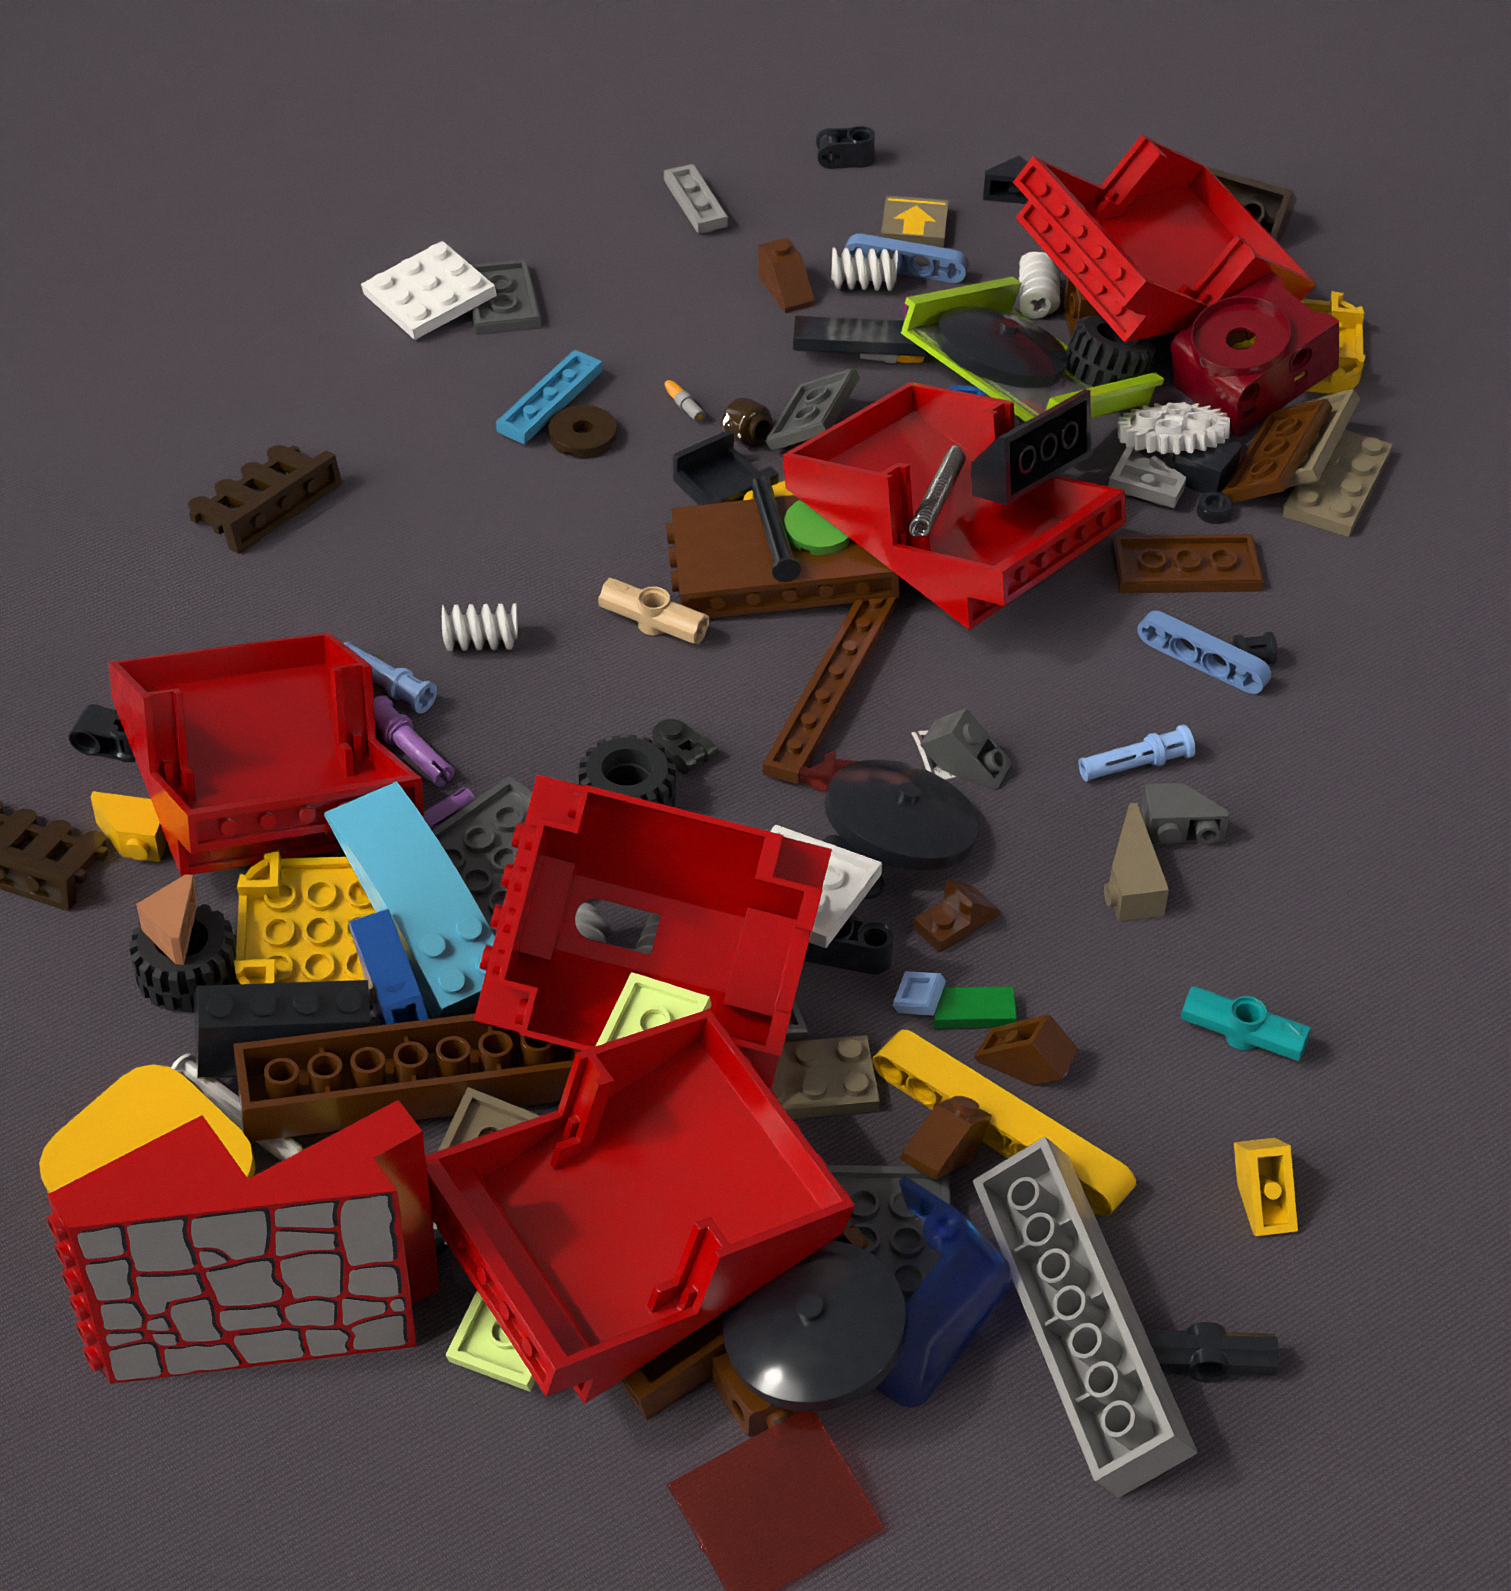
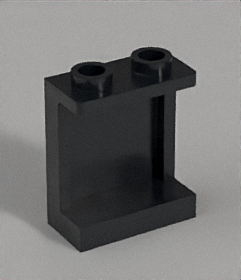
M730 430L721 432L673 455V481L698 505L743 501L744 495L753 489L751 482L755 477L767 476L770 478L772 485L778 484L779 474L771 466L758 471L735 450L734 434Z

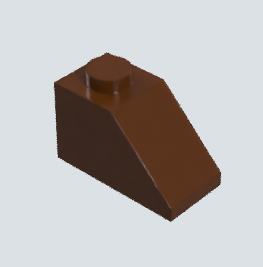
M789 238L776 239L772 242L758 245V278L782 310L788 313L813 306L815 300L802 255Z
M1048 1014L991 1028L974 1058L980 1064L1027 1084L1036 1085L1050 1081L1057 1082L1064 1078L1070 1071V1064L1079 1049L1052 1016Z
M954 1096L934 1107L902 1151L900 1160L930 1177L938 1179L976 1160L992 1115L980 1109L976 1101L965 1096Z

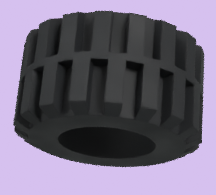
M1088 316L1079 319L1076 323L1066 351L1068 356L1066 367L1076 378L1092 387L1146 375L1154 358L1156 347L1150 338L1124 342L1103 317Z
M620 735L612 736L610 741L603 739L597 742V748L590 747L586 751V757H582L579 762V785H588L675 807L676 769L675 764H673V757L670 753H665V747L660 743L652 744V739L647 737L637 739V735H628V738H621Z
M206 904L197 906L187 954L195 955L185 958L184 965L175 964L142 931L140 922V928L133 930L129 949L138 987H140L141 994L145 999L150 998L151 1004L157 1007L164 1004L166 1010L174 1012L177 1008H183V1012L193 1011L194 994L197 986L234 985V978H237L233 961L236 960L234 934L229 920H225L224 914L219 910L212 912L211 906Z

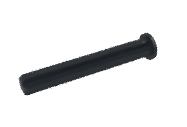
M764 475L761 478L755 477L751 482L752 491L774 562L772 575L779 582L792 581L799 576L801 566L799 561L793 558L770 478Z

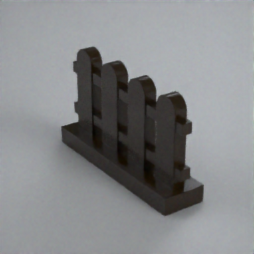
M283 445L273 446L267 450L268 462L265 464L249 462L241 467L243 478L239 481L223 479L215 484L217 495L209 499L205 496H198L188 502L190 520L195 523L202 520L212 525L214 532L219 535L224 532L229 549L240 553L342 484L336 455L324 451L320 455L310 458L301 454L299 447L294 445L289 448ZM282 469L290 474L286 476L277 472V470ZM256 486L264 491L259 493L251 489V487ZM229 503L237 507V509L232 510L224 505Z
M0 800V889L69 911L77 903L75 882L83 884L87 879L86 870L96 859L104 861L108 856L105 835L100 831H89L83 834L80 839L73 837L71 824L65 820L52 821L45 828L38 826L37 814L31 809L18 810L10 817L4 815L3 803ZM27 837L34 839L24 850L17 849ZM62 848L68 850L58 862L51 860Z

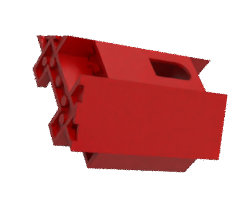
M537 774L524 824L517 822L513 834L511 847L518 848L514 864L507 863L503 873L501 887L506 888L507 892L504 904H496L490 928L497 931L493 946L485 945L481 958L480 969L486 970L473 1021L519 1032V1035L583 1051L596 1046L631 972L709 996L712 1003L711 1012L720 1024L727 1028L731 1039L743 1055L750 1059L754 1070L766 1086L772 1089L832 849L783 837L781 834ZM600 899L661 915L651 955L584 937L578 931L575 921L579 907L589 900Z

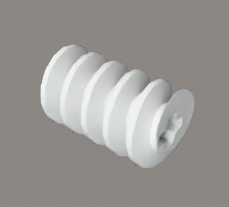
M833 247L831 280H834L836 289H840L843 281L846 280L850 290H853L856 281L860 282L862 290H866L869 281H872L875 291H879L884 281L888 291H892L897 278L898 251L896 250L893 258L890 259L887 249L882 250L880 258H877L874 249H870L867 257L864 258L861 248H857L854 257H851L848 248H844L841 257H838L837 251Z
M1029 252L1023 255L1019 262V281L1022 282L1019 289L1020 311L1028 319H1040L1056 311L1060 305V268L1045 252Z
M513 603L510 614L506 613L503 604H498L495 614L491 613L488 604H483L480 615H477L473 604H469L465 615H462L459 605H454L451 615H447L444 605H442V635L447 651H453L456 640H458L462 651L468 650L471 640H473L477 650L483 649L485 640H488L492 650H497L500 639L503 640L506 650H511L515 639H518L517 603Z

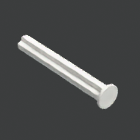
M187 1053L179 1057L171 1068L177 1072L184 1071L185 1077L244 1132L239 1097L215 1078L197 1079L196 1057ZM291 1137L256 1141L280 1161L304 1150Z

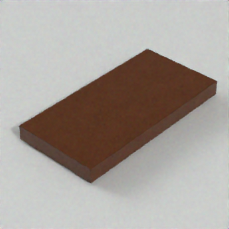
M1321 399L1270 412L1222 493L1235 503L1285 491L1332 410L1328 399Z
M1253 534L1112 536L1111 547L1120 593L1262 592L1264 582Z

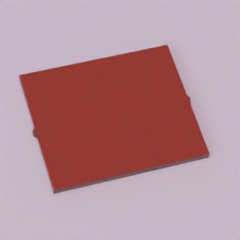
M800 1411L667 1484L668 1490L699 1543L700 1551L705 1553L726 1591H776L884 1528L852 1475L850 1465L843 1460L815 1411Z

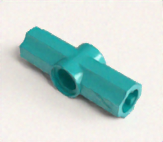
M1191 986L1180 1018L1181 1020L1223 1034L1229 1045L1238 1050L1245 1051L1260 1047L1296 1061L1301 1060L1311 1032V1027L1267 1012L1264 1003L1255 997L1240 996L1233 1000L1196 986Z

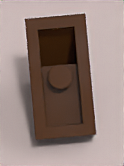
M948 879L945 885L944 900L915 917L913 929L940 953L999 916L1000 910L974 886Z

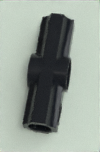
M1213 1322L1196 1323L1186 1331L1145 1330L1163 1372H1189V1376L1192 1379L1205 1383L1220 1381L1226 1378L1228 1374L1276 1375L1279 1348L1278 1339L1275 1337V1334L1226 1332L1222 1325Z

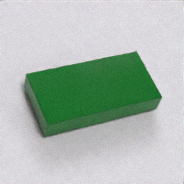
M1013 986L944 987L934 1016H932L933 1028H994L1016 1022Z

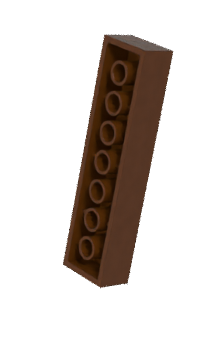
M475 1014L234 1044L243 1130L249 1142L338 1131L397 1100L400 1101L414 1120L455 1115L468 1087L517 1107L561 1101L575 1054L581 1050L519 1035V1032L473 1021Z

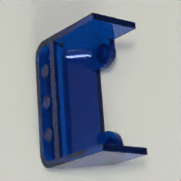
M904 1175L899 1184L907 1209L925 1220L923 1225L925 1240L932 1249L942 1256L906 1303L908 1333L904 1349L893 1370L875 1389L901 1406L916 1407L927 1401L1009 1289L1012 1275L1006 1258L959 1210Z

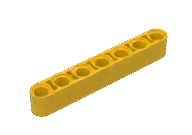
M902 1029L898 1031L873 1057V1066L880 1077L931 1110L937 1104L954 1096H965L976 1101L980 1109L992 1115L982 1142L1008 1159L1043 1137H1047L1069 1156L1093 1213L1099 1216H1110L1136 1186L1134 1174L1122 1162L909 1030Z

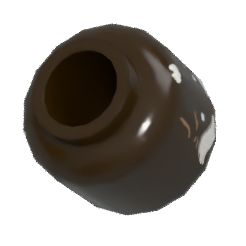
M741 397L735 399L726 408L722 418L723 431L730 430L734 434V441L744 446L755 447L764 442L773 429L772 415L770 410L764 405L752 399Z

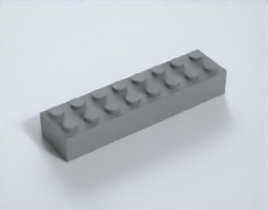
M1043 1137L974 1179V1186L1094 1481L1120 1498L1197 1454L1194 1442L1069 1156L1047 1137Z

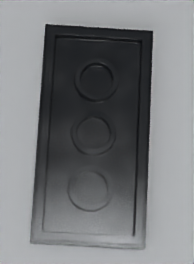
M795 316L794 351L925 356L927 353L901 334L904 324L903 320Z

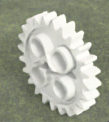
M1168 402L1164 406L1154 403V407L1143 405L1141 410L1131 409V413H1123V417H1119L1117 422L1118 438H1120V443H1126V447L1135 446L1137 451L1147 449V453L1154 451L1161 454L1173 452L1180 454L1181 451L1193 453L1194 449L1206 451V446L1216 448L1217 443H1225V439H1229L1230 418L1227 417V413H1221V409L1211 410V406L1199 407V403L1189 405L1186 402Z

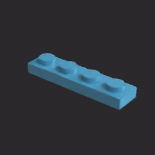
M574 349L496 421L497 433L525 445L558 411L562 410L602 373V361Z

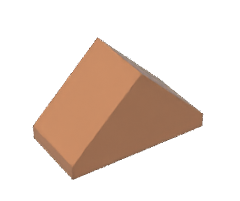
M186 874L136 904L142 931L178 965H184L198 905L193 875Z

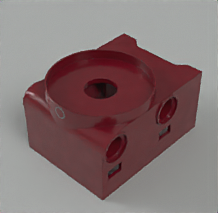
M1273 271L1239 294L1219 300L1206 307L1196 317L1193 325L1180 331L1171 343L1174 386L1193 402L1199 403L1200 407L1211 406V410L1221 409V413H1227V417L1230 418V431L1238 438L1264 421L1270 412L1280 410L1339 369V321L1328 312H1314L1283 288L1284 279ZM1256 337V342L1247 349L1239 350L1232 348L1236 343H1242L1245 340L1249 341ZM1305 371V375L1295 381V377ZM1254 406V410L1243 417V413Z

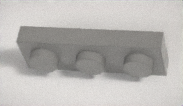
M694 164L664 170L665 183L698 234L727 227L728 216Z

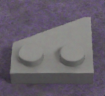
M1135 446L1126 447L1109 478L1108 487L1125 490V495L1134 496L1158 505L1174 508L1185 488L1186 477L1175 469L1167 467L1165 462L1158 457L1153 456L1148 459L1139 453V450H1135Z

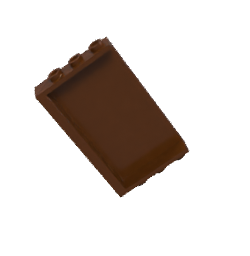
M795 495L775 497L783 524L787 510L796 501L800 500ZM755 499L671 508L673 523H666L668 545L675 544V546L668 547L670 568H677V570L670 571L672 591L680 592L681 605L706 614L709 618L847 604L863 599L866 602L869 599L883 598V600L891 597L899 598V576L852 539L845 548L825 555H812L810 550L801 548L800 551L790 544L793 558L797 559L800 563L801 572L792 581H777L772 575L774 562Z

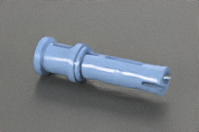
M344 642L347 647L372 666L373 682L385 688L389 697L394 700L402 699L409 703L412 710L417 713H424L433 705L437 696V687L434 683L430 681L422 682L415 678L412 671L407 668H393L352 643Z
M1183 724L1178 726L1176 731L1161 735L1155 732L1148 734L1144 741L1113 749L1087 758H1080L1078 761L1080 774L1083 780L1088 782L1091 779L1149 763L1152 766H1163L1166 760L1181 756L1185 758L1193 757L1195 755V743L1190 729L1187 725ZM1125 757H1129V758L1124 759V760H1120V761H1117V762H1113V763H1110V764H1106L1107 762H1111V761H1115V760L1122 759V758H1125Z

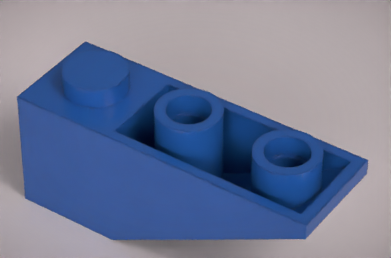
M389 909L348 921L364 978L368 980L369 995L378 1025L428 1020L421 992Z

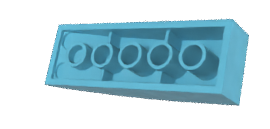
M394 782L325 812L324 816L375 911L389 909L422 999L432 1018L452 1017L478 1005L486 970L480 969L481 958L485 945L493 946L495 936L451 859L399 783Z

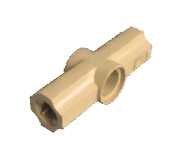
M609 577L603 584L598 598L600 607L637 621L640 631L648 635L668 633L699 645L704 639L709 626L708 615L670 601L669 593L660 587H647L642 590Z

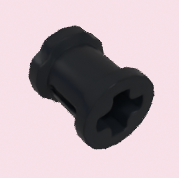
M1265 632L1263 636L1246 638L1242 634L1234 635L1233 646L1266 661L1267 664L1276 663L1278 650L1276 637L1273 632Z

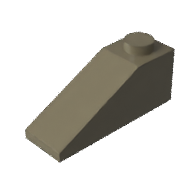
M1129 803L1112 864L1110 882L1104 885L1106 904L1108 907L1113 906L1118 922L1164 916L1169 892L1137 803Z

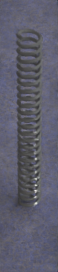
M954 445L946 452L910 524L909 530L913 537L916 534L919 536L930 534L966 461L965 453L960 450L963 447Z

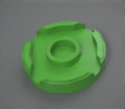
M796 501L787 510L784 528L788 541L794 548L800 551L801 548L810 550L812 555H825L835 553L850 543L851 538L803 501Z

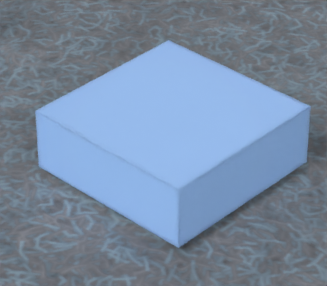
M905 971L892 1006L897 1013L934 1016L946 980L941 973Z

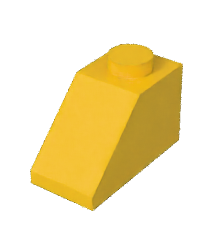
M93 791L91 802L96 824L122 857L134 860L160 862L168 842L151 799Z
M1275 1137L1234 1142L1237 1185L1253 1235L1264 1236L1297 1232L1298 1224L1291 1145Z

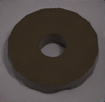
M576 405L562 409L551 418L548 426L551 445L564 455L565 451L573 453V457L590 458L603 454L611 448V443L617 438V426L614 417L608 411L597 406ZM578 431H588L587 433H577Z

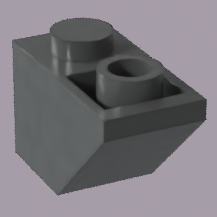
M967 708L934 720L920 744L941 770L991 789L999 787L1012 764L1008 756Z
M1184 783L1145 784L1141 815L1152 844L1224 842L1229 820L1227 809Z

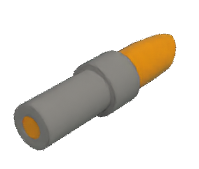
M860 354V359L885 361V363L896 364V362L912 364L922 363L924 356Z
M672 380L665 382L666 390L680 409L686 411L695 422H702L706 417V413L696 404L694 398Z

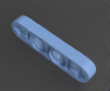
M867 234L852 235L845 248L849 249L851 257H854L857 250L856 247L861 248L864 258L867 257L870 249L877 250V258H880L883 249L893 251L894 253L897 250L899 258L897 260V274L948 283L961 282L969 266V260L966 255L957 250ZM923 256L928 259L930 265H918L914 257ZM937 260L940 261L939 267H935ZM950 263L955 264L957 270L951 269Z
M1151 611L1138 624L1137 632L1139 637L1150 647L1246 693H1259L1271 679L1269 666L1260 658L1163 612ZM1181 638L1189 641L1195 650L1187 648L1182 643ZM1213 654L1221 656L1227 665L1225 666L1217 662Z

